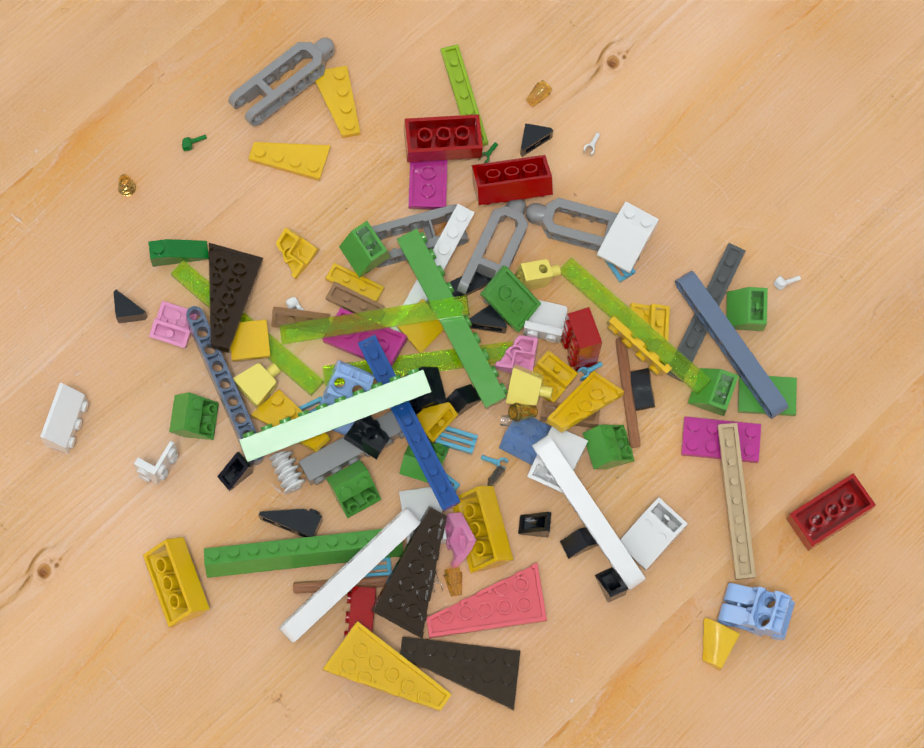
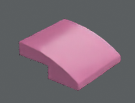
M162 301L149 337L186 348L191 337V332L186 323L188 309ZM192 314L190 315V318L192 320H197L198 315Z

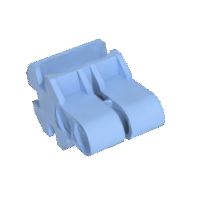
M338 360L319 405L327 403L328 406L335 404L334 399L345 396L346 399L353 397L352 389L356 385L361 386L364 392L369 391L374 375ZM337 378H343L345 384L342 387H337L334 381ZM354 422L335 428L332 431L346 435Z
M728 583L723 599L726 603L722 604L717 621L727 626L746 630L763 637V635H767L774 640H785L795 606L792 597L780 591L769 592L766 588L762 587L751 588ZM773 601L776 602L773 607L768 608V605L770 603H772ZM764 620H770L767 625L762 626Z

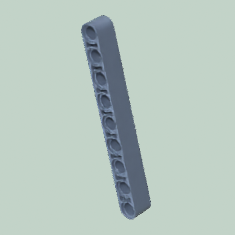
M689 271L675 280V285L768 417L773 419L787 410L788 404L698 276L693 271Z
M197 306L190 307L186 313V323L238 441L243 439V434L254 431L256 434L257 432L221 351L214 349L215 352L211 355L205 352V349L211 348L210 326L203 310ZM197 314L200 318L192 320L190 315ZM199 331H205L207 333V336L199 337L197 333ZM214 365H220L222 367V370L216 372L212 369V367ZM222 382L229 383L230 387L228 389H223L220 387V384ZM234 399L238 404L230 406L227 401ZM241 416L245 419V422L239 424L235 421V418ZM264 456L249 461L248 463H250L251 465H259L260 463H262Z

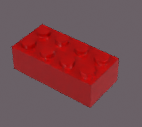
M479 114L406 118L404 120L407 162L481 158L483 145Z
M546 155L472 165L473 185L479 205L553 195L552 175Z
M590 307L568 313L566 321H564L565 327H563L564 333H562L561 344L563 349L568 351L569 356H567L569 366L573 367L577 372L581 367L588 368L597 364L602 339Z
M853 473L790 513L786 520L806 549L810 551L872 511L876 504Z

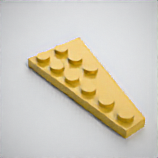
M358 621L322 668V671L436 711H441L452 695Z

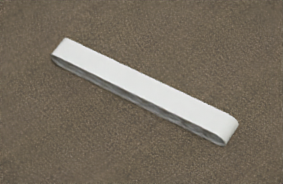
M547 435L533 444V449L629 591L645 581L646 578L551 437Z
M408 508L401 511L279 627V630L292 643L298 640L415 530L421 521Z

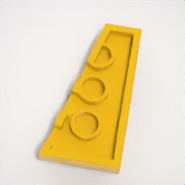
M347 65L325 69L324 75L317 79L315 83L341 137L347 138L361 135Z
M254 142L248 160L320 181L331 145Z
M615 316L606 322L608 330L615 336L618 334L622 338V344L628 349L632 348L636 352L635 356L641 362L645 361L649 365V370L657 376L659 374L662 376L672 369L668 364L662 365L660 357L655 352H648L643 341L637 337L635 339L632 338L633 333Z
M593 371L547 418V423L563 433L622 397L624 391Z
M278 390L258 407L251 416L253 419L265 423V425L272 424L274 427L280 425L279 420L287 417L293 420L298 418V413L303 411L282 391ZM322 433L301 441L299 444L317 452L330 438L326 433Z

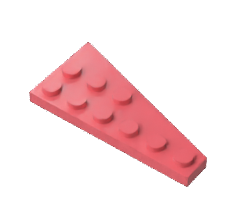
M538 563L427 617L429 639L546 622L547 618Z

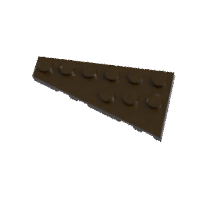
M209 243L211 348L229 353L262 266L263 258Z
M430 506L426 509L420 520L421 523L415 529L371 608L372 612L423 639V629L427 619V609L431 599L436 574L435 569L439 559V549L447 519L446 515Z
M402 637L400 655L411 663L514 711L520 661L519 650Z

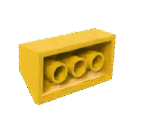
M477 486L458 495L461 503L453 506L454 513L461 512L476 539L472 550L466 557L470 573L499 567L513 561L494 486Z
M184 537L165 539L143 554L168 627H173L199 617L210 610Z

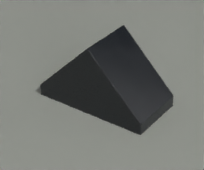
M525 123L520 155L523 157L553 137V129Z
M118 290L113 292L115 314L118 323L147 319V314L142 308Z
M490 305L469 318L472 323L470 329L506 334V322Z
M472 384L455 389L446 399L453 406L458 416L481 401Z
M236 452L217 477L230 491L250 476L253 471L251 465L241 453Z
M551 512L520 515L518 534L548 538Z
M586 527L576 530L560 541L568 559L598 546Z
M613 567L595 575L608 603L626 595L628 588Z

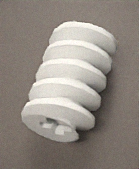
M292 451L279 452L269 457V460L273 461L271 463L272 467L276 468L274 470L275 474L279 475L278 481L282 482L281 488H285L284 494H290L299 490L302 487L301 484L305 482V479H298L302 472H295L299 465H292L296 458L289 459V456L293 454Z

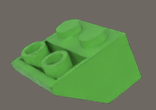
M368 221L352 230L339 246L359 278L391 257Z
M746 287L727 292L726 317L735 330H765L767 325L768 288Z
M700 368L687 404L724 416L739 375L722 369Z
M190 392L175 395L169 432L187 438L214 440L219 403Z
M598 425L583 433L584 439L588 440L586 446L593 469H609L635 461L624 425Z
M430 442L443 467L449 447L441 443ZM408 445L399 474L428 483L410 445Z
M360 460L326 478L347 518L381 500L367 468Z

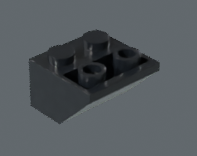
M422 366L419 368V371L424 370L432 392L409 400L415 414H419L424 408L447 403L438 367Z

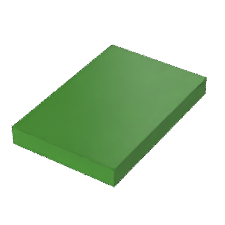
M504 265L480 293L515 332H519L523 328L525 321H528L541 305V302Z
M739 376L738 413L766 414ZM769 376L788 404V409L779 415L796 416L797 378Z

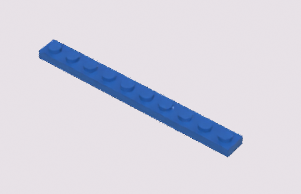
M373 335L359 342L358 345L377 382L382 381L383 385L390 383L389 378L396 375L376 336ZM406 401L390 407L443 512L461 503L410 402Z

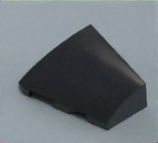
M371 415L356 420L344 437V440L376 460L390 439L386 432L381 430L379 422L377 420L374 421Z

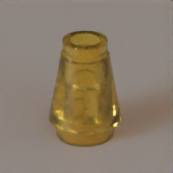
M544 80L537 82L526 102L531 107H534L551 95L552 88Z
M122 174L119 177V193L123 196H130L136 191V183L127 174Z
M514 403L508 409L509 418L515 422L536 417L538 414L536 406Z
M460 567L445 569V575L443 576L450 596L462 595V572H460Z

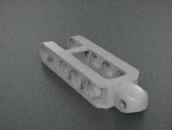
M321 38L314 44L311 42L296 43L236 89L229 96V104L234 109H237L247 102L250 103L261 94L264 98L252 106L245 114L246 121L252 126L259 125L324 75L325 62L335 52L333 41L329 38ZM304 58H312L310 63L275 90L269 87L274 81L280 80V77L287 71L293 70L294 66Z
M557 198L547 203V206L533 203L526 209L527 220L532 224L542 226L547 238L594 251H599L618 213L562 198ZM561 212L572 215L571 217L573 218L576 216L590 220L589 222L591 223L594 221L607 225L605 236L601 237L557 225L552 220L554 213Z
M523 199L508 201L506 206L493 210L457 288L458 292L466 295L468 286L472 283L476 272L493 278L503 265L510 268L528 226L524 217L526 203ZM507 216L516 220V229L500 264L482 258V256L487 251L489 241L494 236L497 224L505 221Z
M457 205L445 206L371 227L380 240L408 233L416 228L418 230L423 228L428 241L425 244L428 250L431 248L433 250L440 236H435L433 225L448 222ZM466 231L457 246L464 245L469 241ZM392 248V251H388L391 257L377 267L388 266L406 261L407 259L401 248Z

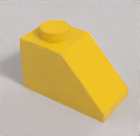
M447 402L422 409L417 418L429 441L433 443L458 414L453 406Z

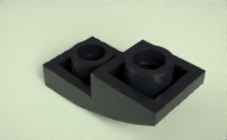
M649 368L631 371V384L636 411L654 408L655 400Z

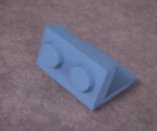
M520 411L506 430L499 448L533 465L537 453L532 445L547 436L551 426Z

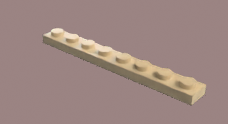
M737 423L717 425L735 580L755 578Z

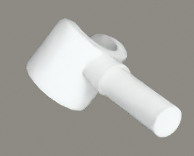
M599 133L595 134L590 144L584 146V153L587 148H591L593 151L590 156L594 155V147L600 137Z
M780 276L773 284L777 289L782 290L788 284L801 280V277L796 276L785 280Z
M295 297L286 300V305L289 309L296 307L297 310H304Z

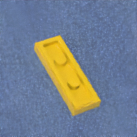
M333 263L325 278L326 281L332 284L334 282L339 283L378 302L385 289L384 286L363 276L359 278L357 273L336 263Z

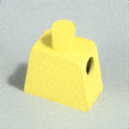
M547 259L521 263L515 273V276L529 291L546 287L550 284L553 277L561 275L559 265L550 266Z
M257 363L234 377L233 380L236 387L257 409L277 389L278 385L274 377L281 370L274 363L266 370L260 363Z
M515 364L512 370L506 403L537 405L540 397L551 399L553 387L543 385V375Z

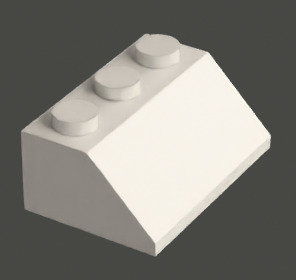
M63 383L59 384L40 435L46 447L69 453L70 448L74 447L76 442L75 433L77 430H80L83 412L86 413L89 405L85 394Z

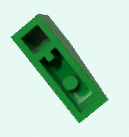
M177 239L148 241L150 260L153 267L209 260L207 241Z

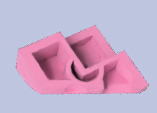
M519 335L514 341L513 346L505 351L503 358L496 362L495 368L512 374L513 367L516 364L533 371L538 338Z
M461 512L447 514L445 524L447 550H452L454 557L453 561L450 562L452 568L458 567L464 561L476 542Z

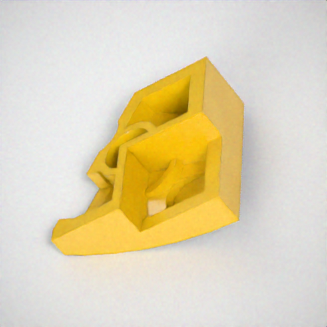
M286 227L275 243L278 250L282 252L285 263L290 267L292 277L296 279L307 268L319 251V248L291 228Z
M705 617L703 620L702 661L720 671L740 634Z

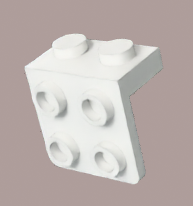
M539 300L541 305L530 319L525 321L523 335L544 339L548 342L560 343L567 307Z
M169 442L155 466L137 458L134 465L140 479L148 483L152 481L158 485L161 480L164 481L169 473V466L174 464L179 456L175 442Z

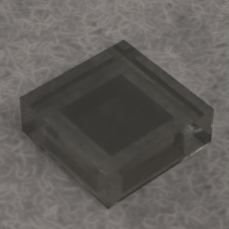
M498 466L488 478L487 485L495 487L504 476L505 469Z

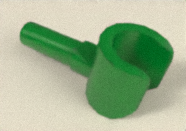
M206 135L192 139L190 137L184 138L182 140L183 151L192 150V144L207 139Z
M494 142L489 150L482 152L481 158L483 156L487 157L484 163L490 162L489 156L498 146L496 142Z

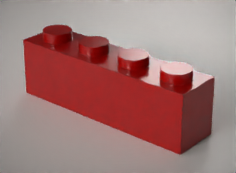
M354 586L352 592H348L347 604H350V611H346L345 623H349L348 631H344V638L357 621L373 633L374 612L371 611V608L376 600V588Z

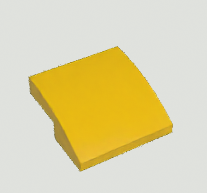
M654 303L651 305L629 304L628 329L633 333L631 337L634 339L637 337L644 343H668L670 306Z
M549 350L533 369L534 372L544 376V386L553 387L551 399L542 397L549 402H556L578 375L575 370Z

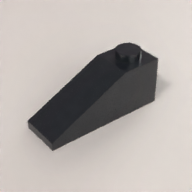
M306 509L260 511L259 513L260 520L301 537L316 536L323 521L320 512L314 509H309V511Z

